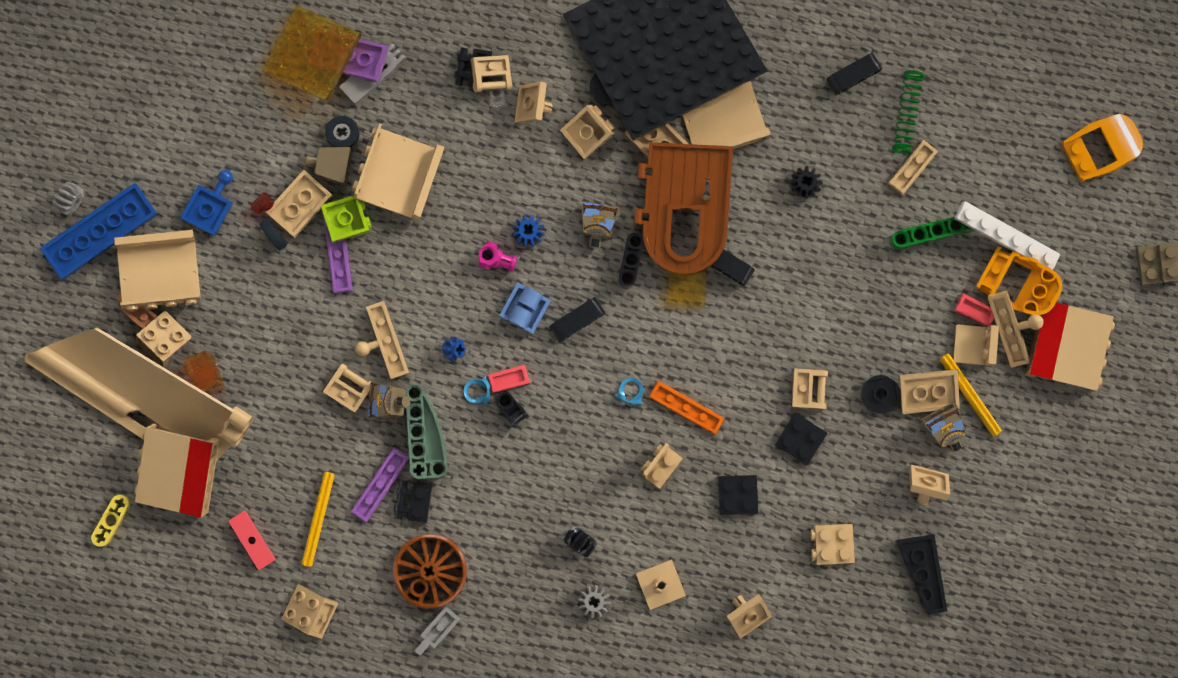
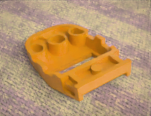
M1117 114L1088 124L1068 139L1062 141L1061 145L1080 183L1087 179L1099 178L1114 173L1135 160L1142 151L1143 141L1134 122L1125 115ZM1100 127L1116 162L1097 170L1081 136Z
M997 247L976 287L987 296L996 294L1013 261L1031 270L1015 302L1011 301L1013 310L1030 316H1041L1048 313L1056 304L1062 291L1060 276L1033 257L1029 258L1014 251L1008 253L1001 251V247Z

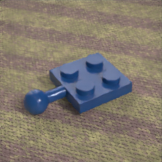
M229 170L220 171L218 174L219 182L213 192L198 185L180 218L216 236L233 205V202L220 196L225 185L232 182V173Z

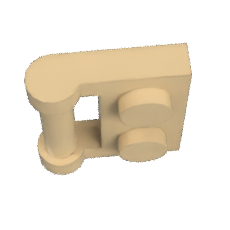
M508 55L471 58L474 92L490 89H512ZM503 76V81L482 82L481 77Z
M342 363L323 392L356 413L370 393L371 381L367 382L347 369V366ZM344 375L364 389L359 393L339 379Z
M794 368L791 407L826 409L825 383L828 371ZM813 376L818 377L817 403L812 402Z

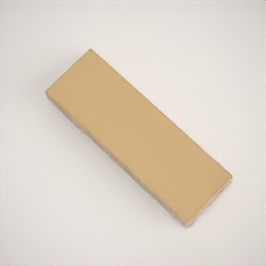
M923 140L889 181L888 185L903 195L938 151Z

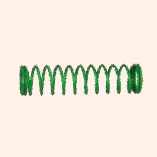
M907 70L904 72V75L907 78L903 80L905 86L901 88L902 91H904L905 93H902L900 95L903 99L899 102L900 106L902 107L898 109V112L901 115L897 116V119L900 122L896 123V127L898 128V130L894 132L895 135H897L898 137H895L893 139V141L896 144L892 146L893 152L901 154H911L912 149L910 147H913V145L896 142L895 139L904 138L908 140H913L914 138L910 136H900L896 132L906 131L914 133L915 130L902 129L897 125L901 123H905L908 125H916V123L910 121H902L899 119V117L907 116L911 118H917L918 116L914 114H904L900 112V110H919V108L917 107L903 106L901 102L908 101L911 103H920L919 100L905 99L902 97V95L910 94L914 96H921V93L907 92L903 88H923L920 85H909L905 83V80L908 79L914 81H924V73L915 70Z

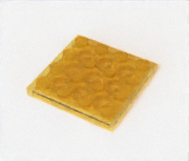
M296 5L262 72L328 102L362 34Z

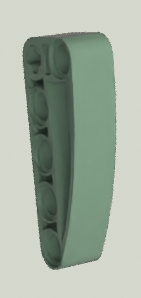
M412 384L407 387L405 396L410 398V405L406 408L410 473L416 479L442 478L448 472L447 453L442 430L427 395L419 385ZM417 388L420 391V395L418 398L413 399L410 397V391ZM420 408L421 415L413 418L411 416L412 409ZM421 427V436L414 437L412 434L413 428ZM416 446H422L424 450L423 454L419 457L413 453ZM436 464L444 466L442 474H435L434 467ZM418 465H421V468L425 469L424 472H421V476H418V473H415V469H418Z

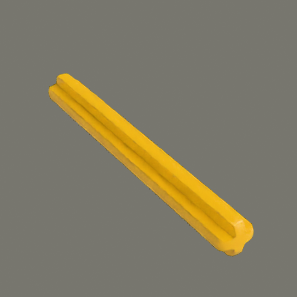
M950 354L942 356L940 361L946 370L956 369L958 371L959 389L993 437L1002 432L1001 428Z
M324 472L302 559L303 566L311 567L313 565L335 476L330 472Z

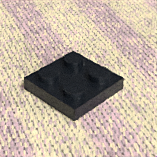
M795 412L776 441L775 446L808 466L828 433Z
M757 475L718 476L719 515L759 514Z

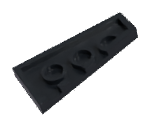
M935 534L895 540L926 613L947 612Z

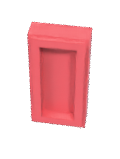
M964 293L961 295L954 310L986 327L990 326L994 319L990 306Z
M525 365L488 375L493 394L530 384Z

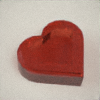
M263 192L252 203L251 210L255 214L268 211L273 207L274 201L268 194Z

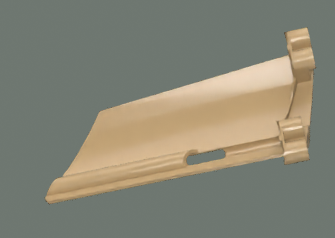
M99 328L67 337L25 355L26 363L140 438H142L146 427L127 416L131 412L140 411L158 423L156 429L206 441L212 437L220 439L216 462L232 445L236 447L240 443L245 432L253 422V417L239 407L235 406L233 409Z

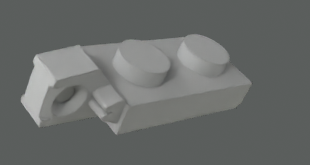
M446 606L420 635L421 637L418 641L421 644L415 649V652L421 656L426 649L432 651L433 648L435 649L460 621V618Z

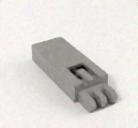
M394 44L389 46L384 63L388 67L382 71L379 83L350 76L339 86L342 92L356 106L398 69L397 66L406 59L404 55H401L398 59L396 58L401 53L399 49L391 53L396 48Z

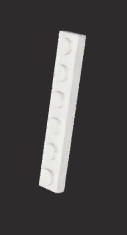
M966 201L961 203L954 218L1011 251L1039 260V263L1052 270L1060 256L1056 251Z

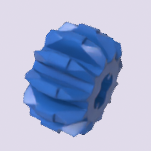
M523 215V222L517 219L516 222L519 226L513 225V230L517 231L513 233V237H519L517 239L518 244L524 240V247H527L528 242L534 247L533 240L540 243L541 239L538 236L542 237L545 235L544 232L539 231L544 229V225H538L540 223L539 218L533 221L534 215H530L529 220H527L526 215ZM526 227H528V229L529 227H532L531 235H529V233L528 235L525 234Z

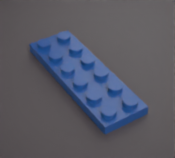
M134 183L40 249L59 277L64 280L114 246V238L130 235L156 217L158 213L139 186Z

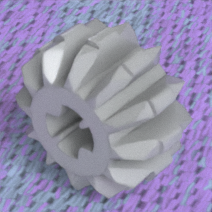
M70 182L62 184L54 195L53 208L69 216L75 213L80 203H82L84 197L83 189Z
M594 585L593 592H591L590 586H587L588 594L584 591L580 592L585 596V599L578 598V601L585 604L580 605L579 609L587 608L583 613L585 616L591 611V618H594V612H597L598 616L602 617L601 609L606 613L608 612L607 608L603 607V605H611V602L604 601L610 595L605 594L602 596L605 588H601L598 593V585ZM592 596L595 599H600V603L597 602L599 605L596 607L593 604L589 605Z

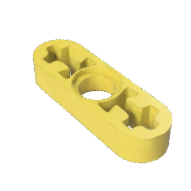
M116 495L113 497L91 536L94 545L101 547L109 544L130 507V500L127 496ZM123 498L125 506L118 509L117 512H121L119 516L117 513L111 512V509L116 510L118 507L116 501ZM109 515H113L116 518V523L113 526H109L106 523V518ZM103 526L106 529H110V533L106 531L104 534V538H106V540L101 541L99 543V538L97 537V535L102 534L105 530L101 529V527Z

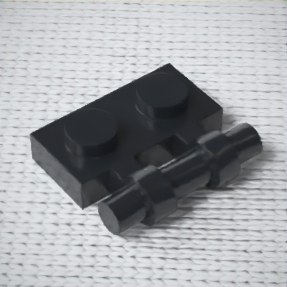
M462 47L457 57L458 68L454 75L456 78L455 85L462 86L463 79H468V87L473 88L472 66L470 67V72H465L466 63H471V58L487 57L492 56L493 53L492 51L473 49V55L470 56L467 55L468 49ZM481 77L482 82H488L489 77Z
M400 480L399 488L396 490L398 496L393 510L395 511L394 519L402 520L403 512H407L408 521L427 523L433 485L413 482L411 490L406 489L408 481ZM405 495H411L409 507L404 506Z

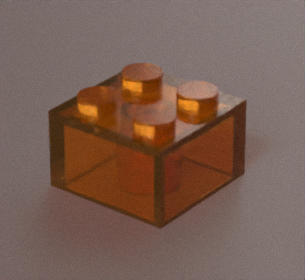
M205 350L184 358L185 364H183L186 375H190L192 380L190 384L209 395L226 390L213 353Z

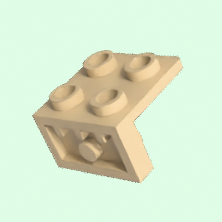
M166 311L161 313L136 335V343L157 364L164 368L169 364V358L191 340V335Z
M956 325L954 362L984 366L995 365L999 326Z
M667 443L664 446L660 444L653 452L654 459L652 461L647 460L641 468L643 471L641 475L659 489L683 459L670 449Z
M298 584L282 616V620L307 635L322 639L338 602L322 597Z

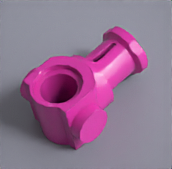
M487 241L479 251L480 260L478 267L489 270L491 267L497 269L499 266L513 273L518 257L503 254L502 250L497 249V244ZM487 251L493 253V257L490 260L483 259V254Z

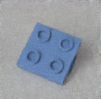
M517 282L499 317L534 334L551 300Z

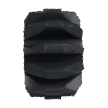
M805 166L804 171L798 168L797 173L792 174L794 179L790 180V184L796 186L791 190L792 192L799 191L796 195L797 197L804 193L803 197L807 199L808 193L811 197H814L815 192H820L819 185H822L823 181L817 180L821 174L814 175L815 168L809 172V167ZM804 179H805L806 181H808V180L810 181L809 185H807V184H804V185H803V184H802V182L804 181Z
M572 526L565 534L564 543L580 555L588 557L595 550L596 540L580 528Z

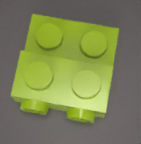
M354 195L321 205L333 243L370 233L369 228L372 225L369 216L365 217L363 210H366L363 201L353 198Z

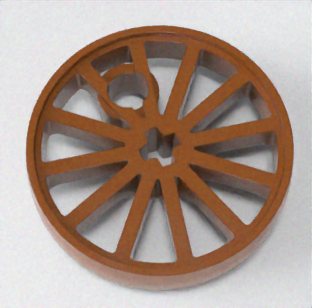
M436 534L420 535L406 542L398 551L393 564V580L398 592L406 601L420 608L432 609L450 603L463 589L467 577L466 560L460 548L450 539ZM426 539H437L430 561ZM421 541L425 561L415 552L411 545ZM442 541L449 544L452 548L436 562ZM408 550L420 565L401 560L405 551ZM456 551L461 562L439 567L441 563ZM399 564L420 571L399 576ZM432 566L434 575L427 576L425 568ZM462 566V578L440 572ZM421 576L419 579L414 580L406 591L404 590L400 580ZM439 577L459 582L457 590L453 593ZM429 581L435 603L423 602L425 594L429 589ZM435 581L450 597L439 601ZM417 582L424 584L425 590L423 593H417L414 590ZM411 592L414 596L420 597L419 601L412 598L409 593Z

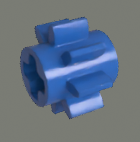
M453 336L450 337V340H444L445 342L442 345L443 357L449 358L452 361H456L457 357H463L466 349L463 340H458V337Z

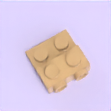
M596 105L584 107L560 130L583 159L590 156L599 146H602L615 134L613 124L601 117L602 111Z
M853 524L813 526V530H810L811 541H814V549H811L812 561H815L816 565L855 563Z

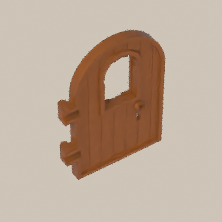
M649 142L648 164L638 163L637 172L638 180H647L645 209H635L634 224L643 225L645 247L651 258L663 269L682 275L695 274L709 268L721 256L726 245L728 233L733 146ZM645 169H652V176L645 175ZM706 180H710L708 191L710 198L708 200H704ZM673 209L700 211L698 246L695 252L689 256H679L671 249ZM642 214H649V221H642Z

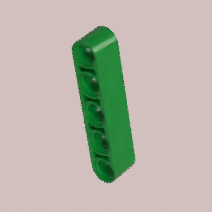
M955 217L899 230L890 237L889 241L893 249L901 250L975 230L955 220ZM951 222H955L958 225V231L951 229ZM932 227L939 228L940 235L933 234ZM915 231H918V232L921 233V235H922V239H921V240L915 239V237H914V232H915ZM896 236L903 238L904 243L902 245L896 243Z

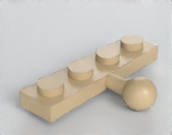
M1008 291L988 295V300L996 324L999 326V333L1011 368L1030 363L1020 330L1027 328L1033 330L1040 329L1044 323L1043 318L1040 315H1032L1027 321L1018 323Z
M385 301L367 306L366 309L377 340L370 343L358 342L355 346V353L360 357H364L369 354L370 350L380 347L391 380L409 374Z

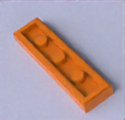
M657 381L648 397L716 435L725 419L660 381Z

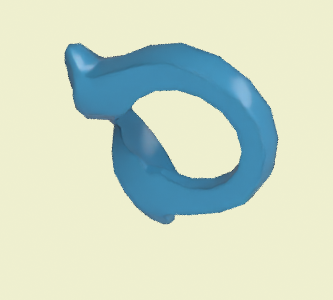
M487 377L472 379L466 383L463 392L467 401L487 405L490 398V384ZM471 384H479L487 389V393L478 399H472L468 396L467 389Z
M627 378L621 382L618 393L614 394V396L621 402L630 405H642L641 398L644 388L642 383L636 378ZM628 382H635L639 386V393L633 399L627 401L624 386Z

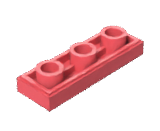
M243 511L228 521L258 570L263 569L276 560L247 511ZM251 537H254L256 540L254 544L250 543Z

